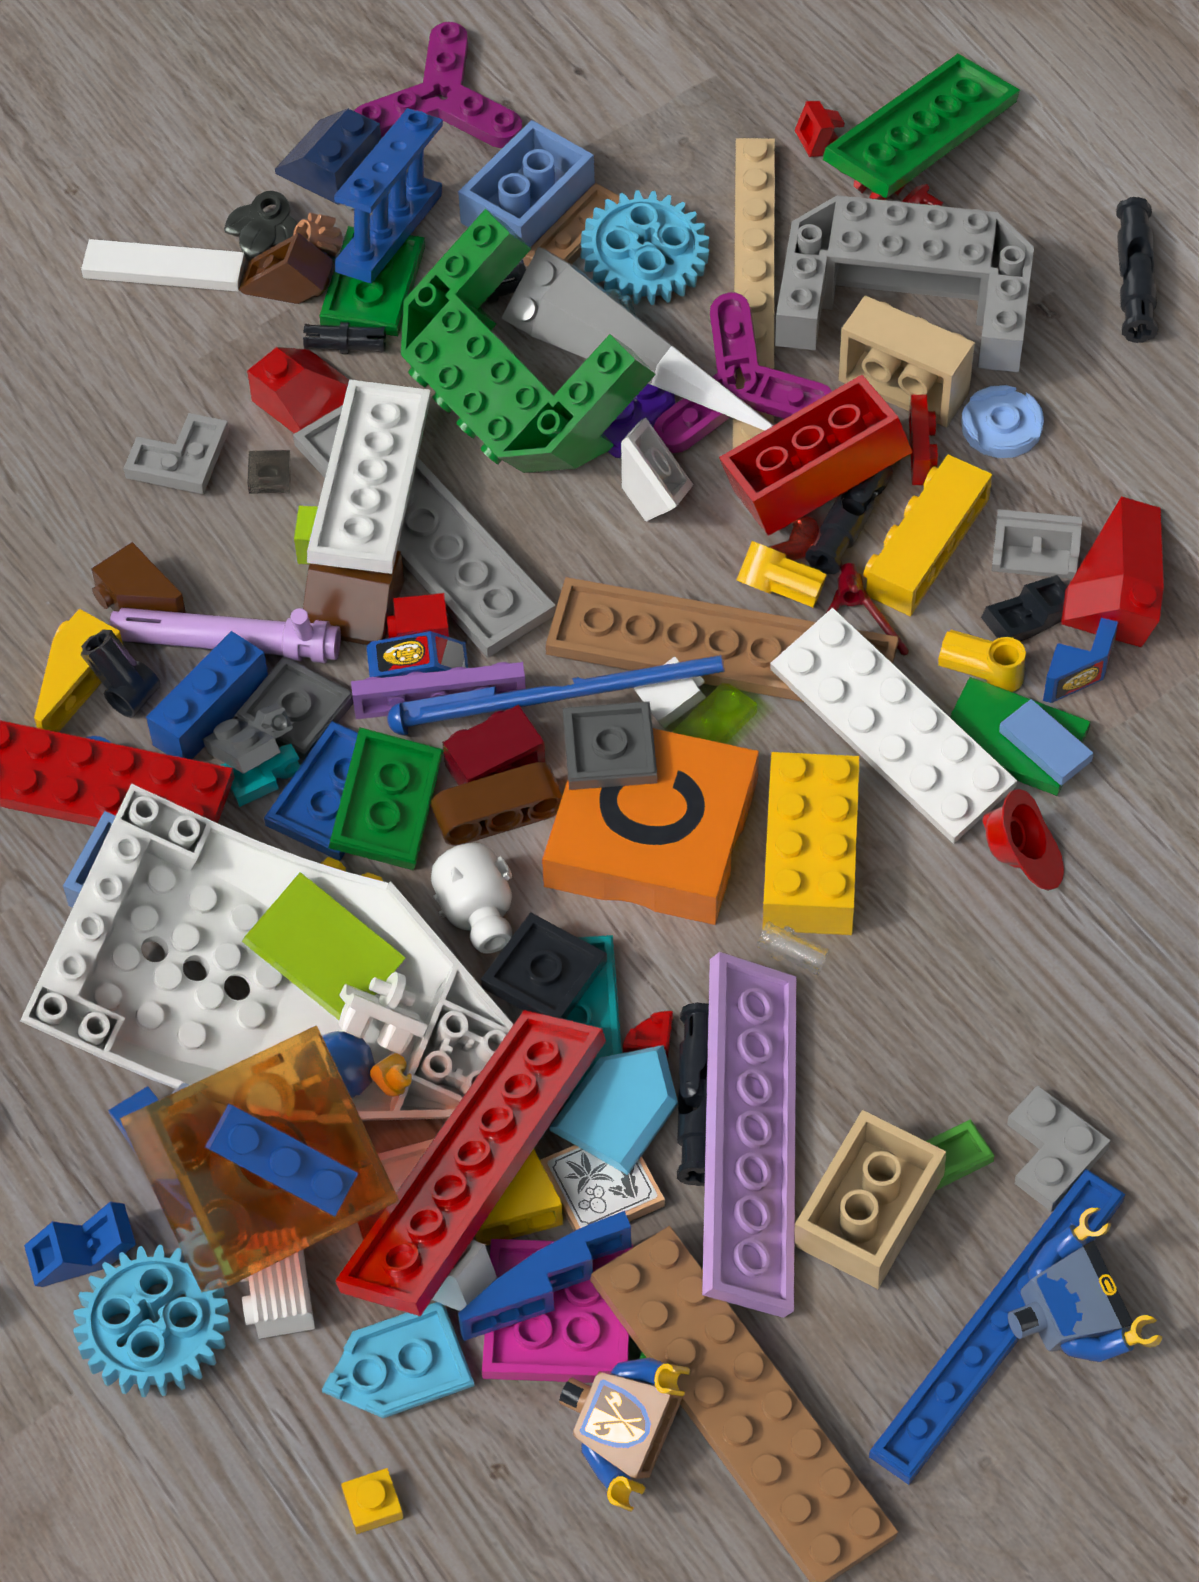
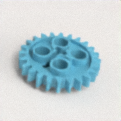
M636 190L634 199L629 200L625 194L620 193L618 204L610 199H606L605 209L595 207L593 219H586L585 231H582L580 255L581 259H585L584 270L585 272H593L592 280L595 283L605 281L604 290L607 293L614 289L619 290L618 300L620 301L627 294L633 295V302L636 305L642 296H647L649 303L654 305L656 296L661 295L668 303L671 300L672 291L680 296H684L686 285L694 288L697 283V276L704 275L705 264L708 263L709 236L704 235L705 224L696 223L697 213L695 211L684 214L686 203L681 202L675 207L672 206L671 195H667L662 201H658L656 192L652 191L648 199H643L640 191Z
M162 1245L157 1246L153 1257H147L144 1248L140 1246L137 1250V1259L132 1261L124 1252L119 1253L121 1266L114 1268L109 1263L104 1262L102 1266L106 1277L101 1279L90 1276L88 1280L94 1292H80L78 1295L81 1305L85 1308L74 1310L73 1314L76 1323L80 1324V1326L74 1328L73 1331L77 1342H82L78 1346L82 1359L90 1358L88 1365L92 1374L103 1371L102 1378L106 1386L113 1384L119 1378V1386L123 1394H126L133 1384H138L141 1397L147 1396L151 1385H157L160 1394L165 1396L167 1393V1383L174 1381L183 1390L185 1389L184 1375L190 1373L193 1377L200 1380L202 1373L199 1364L201 1362L213 1366L216 1364L211 1348L225 1349V1340L220 1333L230 1331L229 1320L223 1316L230 1312L227 1299L222 1298L225 1295L221 1282L213 1283L215 1276L211 1267L200 1271L201 1264L198 1256L195 1255L184 1263L181 1248H177L172 1256L167 1258L165 1257ZM163 1284L167 1286L159 1294L151 1295L146 1293L153 1285ZM181 1294L186 1295V1297L177 1298ZM124 1313L129 1315L120 1324L108 1323L111 1317L116 1314ZM190 1316L196 1318V1321L188 1327L181 1328L175 1326L177 1321L183 1317ZM126 1343L123 1347L118 1346V1344ZM145 1347H158V1351L150 1357L143 1358L137 1356L139 1351Z

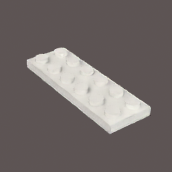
M349 380L309 541L307 563L392 574L429 409V389Z
M831 608L770 663L771 671L953 844L1016 787L1017 780L835 609Z

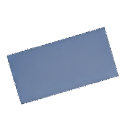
M1032 699L1000 723L999 732L1061 786L1092 762L1093 752Z

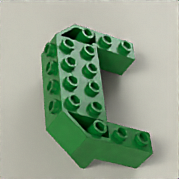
M484 209L404 299L401 356L411 365L408 371L410 376L424 388L429 385L435 391L432 399L446 412L450 413L453 410L460 417L456 424L471 438L474 439L478 436L484 444L480 449L494 463L499 464L503 460L523 473L576 469L608 452L614 446L603 432L656 374L631 348L609 334L554 395L491 331L497 324L480 307L531 250L505 222L487 209Z

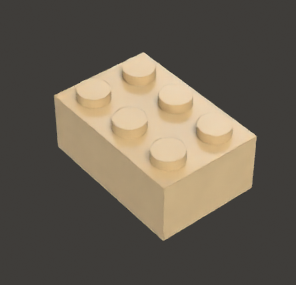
M864 296L841 329L838 381L846 384L863 374L885 401L907 411L910 408L911 395L927 394L928 411H935L936 423L947 428L969 395L975 342L966 339L961 334L952 333L933 325L923 318L915 317L893 308L886 302H879Z
M862 1110L795 1223V1247L879 1289L944 1176L946 1151Z

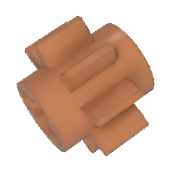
M309 213L308 220L303 219L299 221L293 235L301 234L330 257L335 256L340 251L343 241L341 230L333 227L336 218L322 214Z

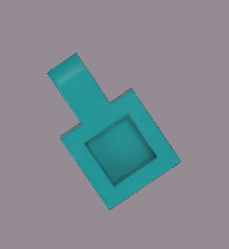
M292 744L280 747L279 754L244 774L226 763L220 765L233 768L235 778L230 791L239 807L279 789L276 778L288 779L293 777L300 764L297 761L299 757Z

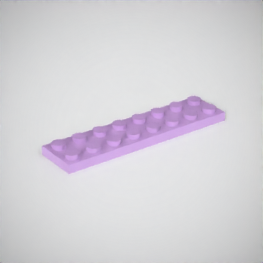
M718 952L710 959L702 1295L784 1318L794 1312L796 976Z

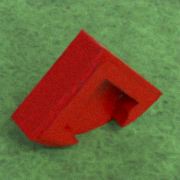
M673 1011L655 1012L650 1015V1018L631 1028L624 1040L623 1053L664 1045L666 1057L669 1058Z

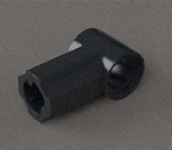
M103 629L96 635L90 636L81 646L82 652L80 655L107 688L104 691L105 699L113 709L123 716L134 717L159 689L161 683L157 675L145 664L134 660L112 630Z

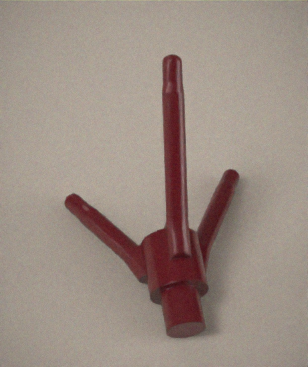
M854 563L843 564L841 566V574L837 579L838 589L826 613L831 608L838 611L842 605H864L886 635L898 637L897 649L903 656L907 655L909 649L873 603L863 587V578L857 571V566Z

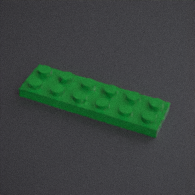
M957 53L825 148L823 161L868 187L872 192L887 199L1015 104L1020 89Z

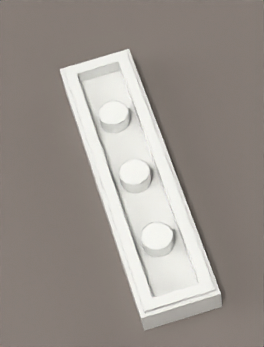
M89 239L81 270L83 278L239 292L238 289L246 261L244 252Z

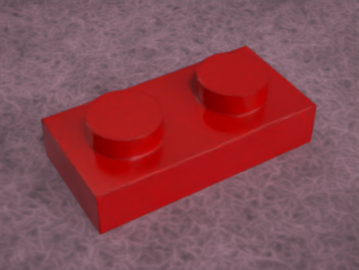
M927 394L910 396L908 419L909 442L913 452L910 454L912 485H924L930 469L938 465L937 444H930L929 436H935L936 412L928 411Z

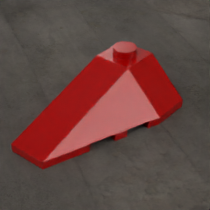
M1121 496L1066 588L1061 625L1096 634L1101 618L1117 621L1115 640L1138 647L1143 646L1160 621L1164 579L1160 507Z

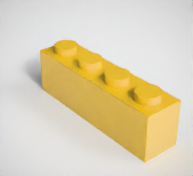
M949 454L945 457L939 468L935 466L931 468L925 479L924 490L920 496H912L906 506L904 519L900 525L894 524L890 528L884 541L883 550L879 555L873 554L866 564L863 575L867 578L866 591L870 598L911 617L988 502L992 481L991 473Z

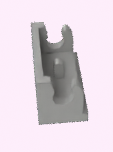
M998 509L992 571L1047 577L1058 575L1060 578L1072 579L1077 572L1082 517Z

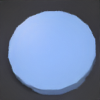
M1000 385L989 386L977 391L970 397V402L964 406L961 425L963 436L970 446L980 453L995 458H1013L1029 452L1039 442L1043 431L1044 418L1042 408L1033 396L1027 392L1026 396L1016 392L1015 387Z

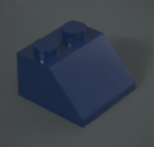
M349 108L320 119L275 168V174L339 205L340 203L335 202L334 195L382 139L380 123Z

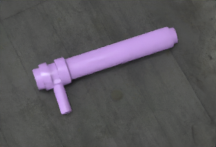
M121 608L119 612L113 611L111 613L109 624L120 631L122 641L214 649L230 631H233L264 651V654L283 655L295 661H301L303 657H309L312 662L326 663L328 659L337 660L341 642L339 626H331L329 621L315 620L314 623H311L307 612L301 608L293 610L290 615L291 618H288L286 622Z

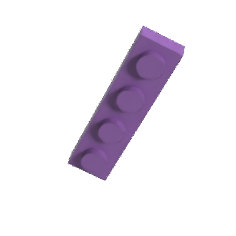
M499 662L492 666L475 668L456 667L448 671L412 672L404 676L369 677L364 680L351 681L356 719L388 716L389 710L400 702L404 703L496 687V694L526 689L523 662Z

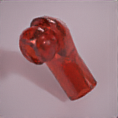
M804 515L794 521L789 540L768 547L786 554V558L792 561L804 558L806 551L810 546L815 545L819 535V526L812 517Z

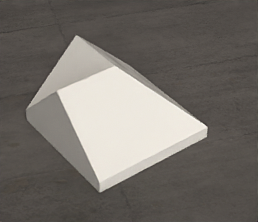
M647 418L641 420L622 440V489L644 520H651L675 508L691 489L693 483Z

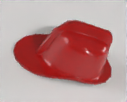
M1022 789L1010 791L1002 807L990 811L983 816L988 847L998 861L1014 868H1021L1028 879L1037 887L1048 891L1058 888L1064 875L1063 859L1058 845L1044 822L1035 799Z

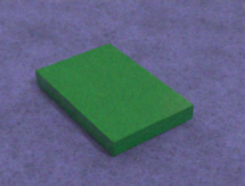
M348 226L340 253L354 237V227ZM409 235L371 284L337 273L334 268L319 315L320 325L340 326L341 322H349L350 326H385L386 335L398 337L403 322L404 299L407 297V293L413 289L425 250V237Z
M969 677L950 718L1018 782L1058 796L1062 786L999 732L1000 723L1030 699ZM1034 701L1083 743L1089 731L1091 721Z
M359 727L328 848L414 871L443 749Z

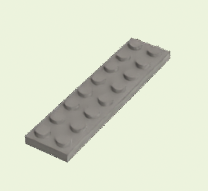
M343 405L293 434L294 445L324 478ZM417 458L397 551H401L403 565L429 594L444 593L447 614L489 658L554 617L556 605L427 466Z

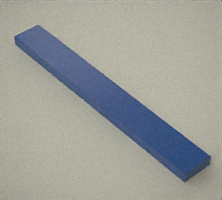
M1084 1170L871 1448L869 1458L908 1485L912 1482L1019 1339L1010 1328L1008 1313L1025 1306L1021 1296V1289L1029 1282L1028 1269L1044 1244L1069 1226H1079L1081 1214L1089 1208H1100L1098 1212L1092 1214L1088 1219L1089 1227L1095 1232L1099 1231L1108 1223L1124 1202L1125 1194L1089 1170ZM1097 1236L1087 1237L1086 1244L1094 1241Z

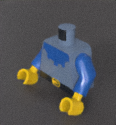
M1100 1208L1085 1210L1079 1219V1226L1071 1225L1045 1243L1028 1269L1029 1282L1021 1289V1296L1025 1306L1008 1313L1010 1328L1018 1339L1039 1332L1048 1351L1063 1350L1069 1357L1093 1362H1102L1132 1351L1134 1344L1137 1343L1149 1348L1156 1347L1161 1343L1162 1336L1160 1335L1152 1336L1149 1339L1142 1338V1328L1147 1324L1155 1323L1157 1320L1152 1316L1142 1315L1132 1321L1095 1242L1092 1241L1086 1244L1087 1237L1103 1236L1110 1230L1111 1223L1105 1224L1096 1232L1088 1225L1089 1217L1098 1212Z

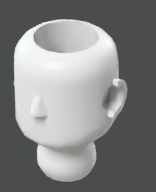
M466 843L447 850L437 859L432 867L431 882L436 893L434 898L442 909L439 912L440 916L443 918L447 917L450 924L459 929L471 930L470 940L473 946L482 953H494L503 949L512 937V928L509 922L503 918L509 910L512 900V892L508 880L512 878V873L505 860L501 856L497 858L493 850L488 846L480 843Z

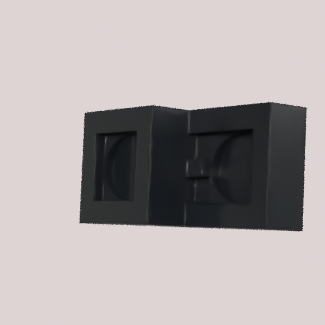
M1058 575L1025 584L1018 597L986 606L981 618L996 638L1011 637L1022 642L1061 622L1067 586Z

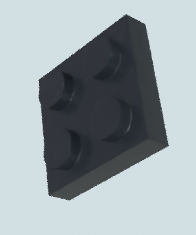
M530 912L481 978V985L483 989L523 1011H531L566 1020L607 963V953Z

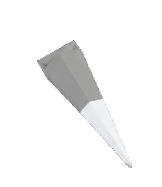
M537 248L502 316L503 320L534 338L586 359L611 334L631 348L654 371L656 375L648 384L764 431L773 426L772 423L631 313L580 269L544 248Z

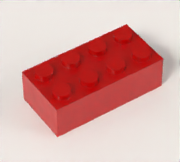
M861 374L723 454L719 459L735 494L767 536H770L913 452L899 417Z

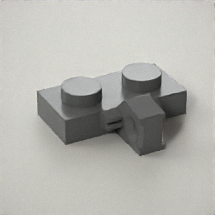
M275 703L258 710L255 719L249 720L248 723L238 718L226 720L218 724L214 728V732L202 740L208 754L244 774L279 754L280 750L275 739L292 730L293 726L285 708Z

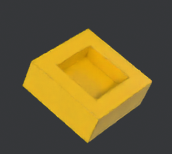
M388 1468L341 1483L356 1534L403 1519L402 1510Z

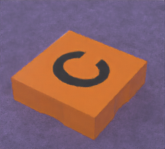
M653 728L657 767L656 784L569 790V782L567 781L542 858L544 887L600 900L631 902L651 909L654 912L716 925L731 874L733 848L744 829L758 781L759 751Z

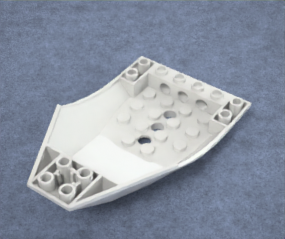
M132 783L20 1020L22 1023L153 1081L175 1089L182 1083H187L197 1089L209 1101L225 1106L231 1104L244 1112L286 1123L448 1119L513 1026L508 1017L391 881L387 883L296 856L213 822ZM299 872L304 874L406 957L395 972L405 975V990L416 994V998L411 1007L400 1002L398 1006L418 1013L419 1021L426 1023L428 1027L423 1038L413 1035L408 1046L400 1054L404 1057L407 1064L403 1074L406 1076L411 1073L412 1082L405 1088V1092L402 1095L388 1096L372 1080V1083L361 1095H356L350 1100H339L336 1111L289 1110L288 1103L292 1089L297 1087L308 1090L305 1088L299 1072L302 1053L314 1040L322 1035L343 1030L338 1025V1019L246 946L242 940ZM146 942L158 943L165 951V959L160 962L147 960L142 954L141 946ZM187 961L201 963L206 970V978L201 981L190 980L183 972V964ZM232 976L244 978L250 987L248 997L243 1000L230 998L224 989L225 981ZM373 1018L363 1039L371 1048L374 1062L377 1064L395 1052L382 1047L376 1041L385 1022Z

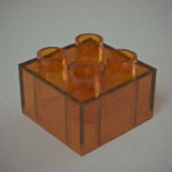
M317 1025L120 1118L201 1293L229 1287L400 1201ZM228 1104L239 1108L358 1173L336 1216L321 1210L205 1147Z

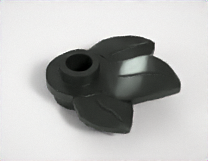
M265 191L257 195L252 204L240 206L230 213L225 223L224 232L230 235H240V248L244 252L246 260L250 261L267 251L272 245L276 246L293 236L298 223L290 216V206L283 194L277 191ZM269 205H276L272 212L263 211Z

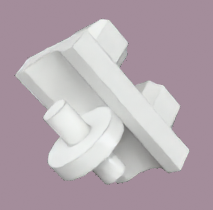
M393 972L386 982L376 977L371 980L369 990L380 994V998L348 984H344L339 995L345 1002L338 1024L340 1028L356 1037L364 1038L373 1018L385 1022L376 1041L382 1047L395 1053L402 1054L413 1035L423 1038L428 1027L426 1023L419 1021L418 1013L398 1006L400 1002L411 1007L416 998V994L405 990L406 977L398 972Z

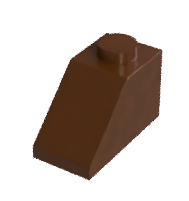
M297 233L251 259L238 290L245 295L299 304L312 296L318 297L326 290L330 282L328 275L334 261L301 234Z
M133 542L91 568L95 582L92 592L104 609L111 607L113 611L119 612L121 608L186 613L182 593Z

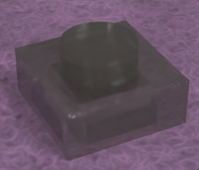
M290 450L249 451L247 479L249 494L290 493Z

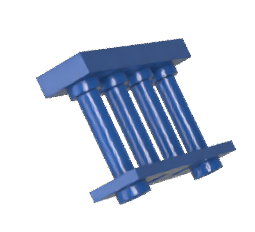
M407 108L334 195L335 202L354 208V237L335 259V272L371 284L442 196V183L424 177V148L443 126V119L428 115L422 111Z

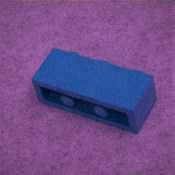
M230 631L146 716L152 745L167 755L192 760L205 747L202 739L212 734L218 724L232 719L268 676L264 651L233 631Z

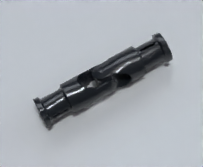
M1130 197L1122 200L1116 207V216L1121 222V228L1117 234L1120 276L1123 277V285L1120 288V307L1125 313V321L1122 324L1121 330L1126 340L1134 343L1146 342L1155 338L1158 334V324L1154 321L1153 311L1157 305L1156 285L1153 275L1154 240L1153 231L1149 227L1148 221L1152 214V206L1146 199L1141 197Z
M893 465L888 466L836 498L820 527V538L816 545L810 546L805 553V559L812 568L820 570L825 574L834 575L839 572L842 566L840 559L846 549L851 548L857 540L874 508L875 498L882 493L892 477Z
M699 1002L683 1006L680 1012V1020L684 1024V1040L679 1044L680 1089L678 1093L677 1143L682 1146V1160L677 1170V1179L686 1185L705 1186L709 1004Z

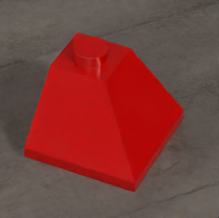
M276 347L247 370L252 402L294 434L342 406L349 382L348 378L309 349Z

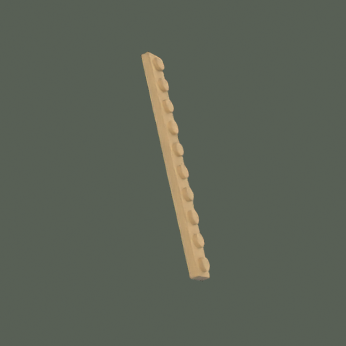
M736 138L734 292L743 295L748 300L753 317L759 365L774 369L775 139ZM738 368L736 370L737 382L735 386L737 389H742L746 381L741 368ZM756 411L774 425L773 415ZM733 418V449L764 430Z

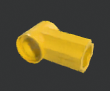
M751 541L736 580L771 594L775 592L814 608L827 574L805 564L787 559L786 554Z
M950 630L947 631L942 642L938 666L986 679L988 684L1014 692L1024 682L1026 651L1020 641L1011 637H1001L990 641Z

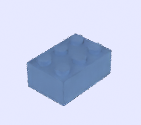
M531 120L458 191L461 224L469 227L484 209H487L505 222L531 247L595 184L594 155Z

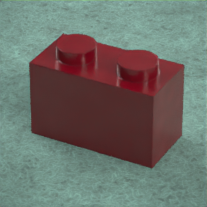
M519 704L506 711L495 712L486 721L469 729H461L442 742L445 766L458 785L531 763L545 762L544 741Z

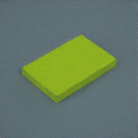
M301 872L298 873L242 940L246 946L338 1020H340L342 1009L345 1005V1002L339 996L344 984L375 996L377 993L369 990L371 980L376 977L386 982L388 977L397 970L406 958Z

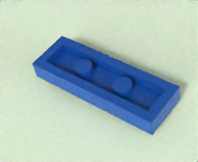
M228 1104L205 1146L207 1149L333 1216H336L358 1175L352 1169L231 1104Z

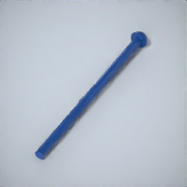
M722 655L586 679L575 677L572 678L574 684L567 686H540L496 694V687L410 702H400L389 710L387 722L394 733L405 736L408 735V727L508 710L518 704L520 707L721 673L725 672Z

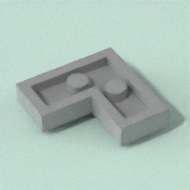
M188 413L176 444L136 437L123 468L125 478L204 494L229 433L228 421Z
M1037 1085L1008 1116L1007 1125L1040 1149L1016 1175L1014 1184L1049 1211H1052L1065 1197L1084 1170H1090L1109 1149L1111 1140Z

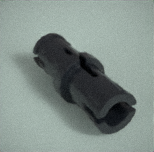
M341 322L340 326L310 325L306 323L304 325L303 333L309 336L303 337L304 349L339 350L340 354H349V350L385 352L386 342L383 340L386 339L385 326L359 327L350 326L349 322Z

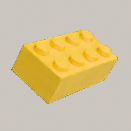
M771 752L762 931L852 935L859 756Z

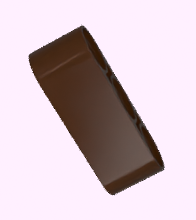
M536 762L443 790L435 795L431 801V806L446 844L457 846L557 815L562 794L551 766L546 762Z

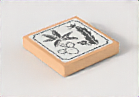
M576 1145L540 1160L561 1200L562 1209L573 1231L624 1210L630 1222L665 1206V1199L642 1156L628 1175Z

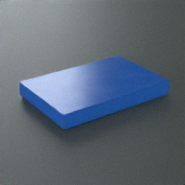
M331 721L265 815V826L341 861L345 852L330 849L328 846L354 750L357 732Z

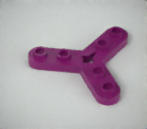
M443 22L431 30L423 83L362 104L354 110L380 123L381 138L384 137L407 108L422 111L428 115L443 119L444 122L497 148H503L522 130V120L517 113L463 86L468 38L466 29L455 22ZM441 94L442 97H447V99L441 100L439 97L435 96Z
M729 292L718 296L710 306V320L718 373L712 377L756 411L785 419L832 392L823 383L760 366L753 317L748 300L741 294ZM738 368H741L746 381L742 389H737L735 386L737 382L736 370ZM683 398L658 417L654 430L671 453H679L692 447L731 417Z

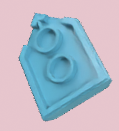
M664 1045L600 1057L549 1127L550 1131L628 1175L678 1105Z
M436 1302L428 1305L421 1316L404 1313L353 1331L344 1346V1352L333 1373H330L322 1392L381 1418H386L475 1385L445 1305Z

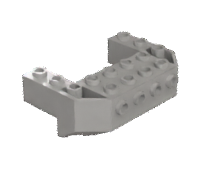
M836 195L791 223L776 313L775 346L816 350L822 309L832 310L836 285L977 300L976 325L983 326L978 368L1019 372L1034 246L998 212Z

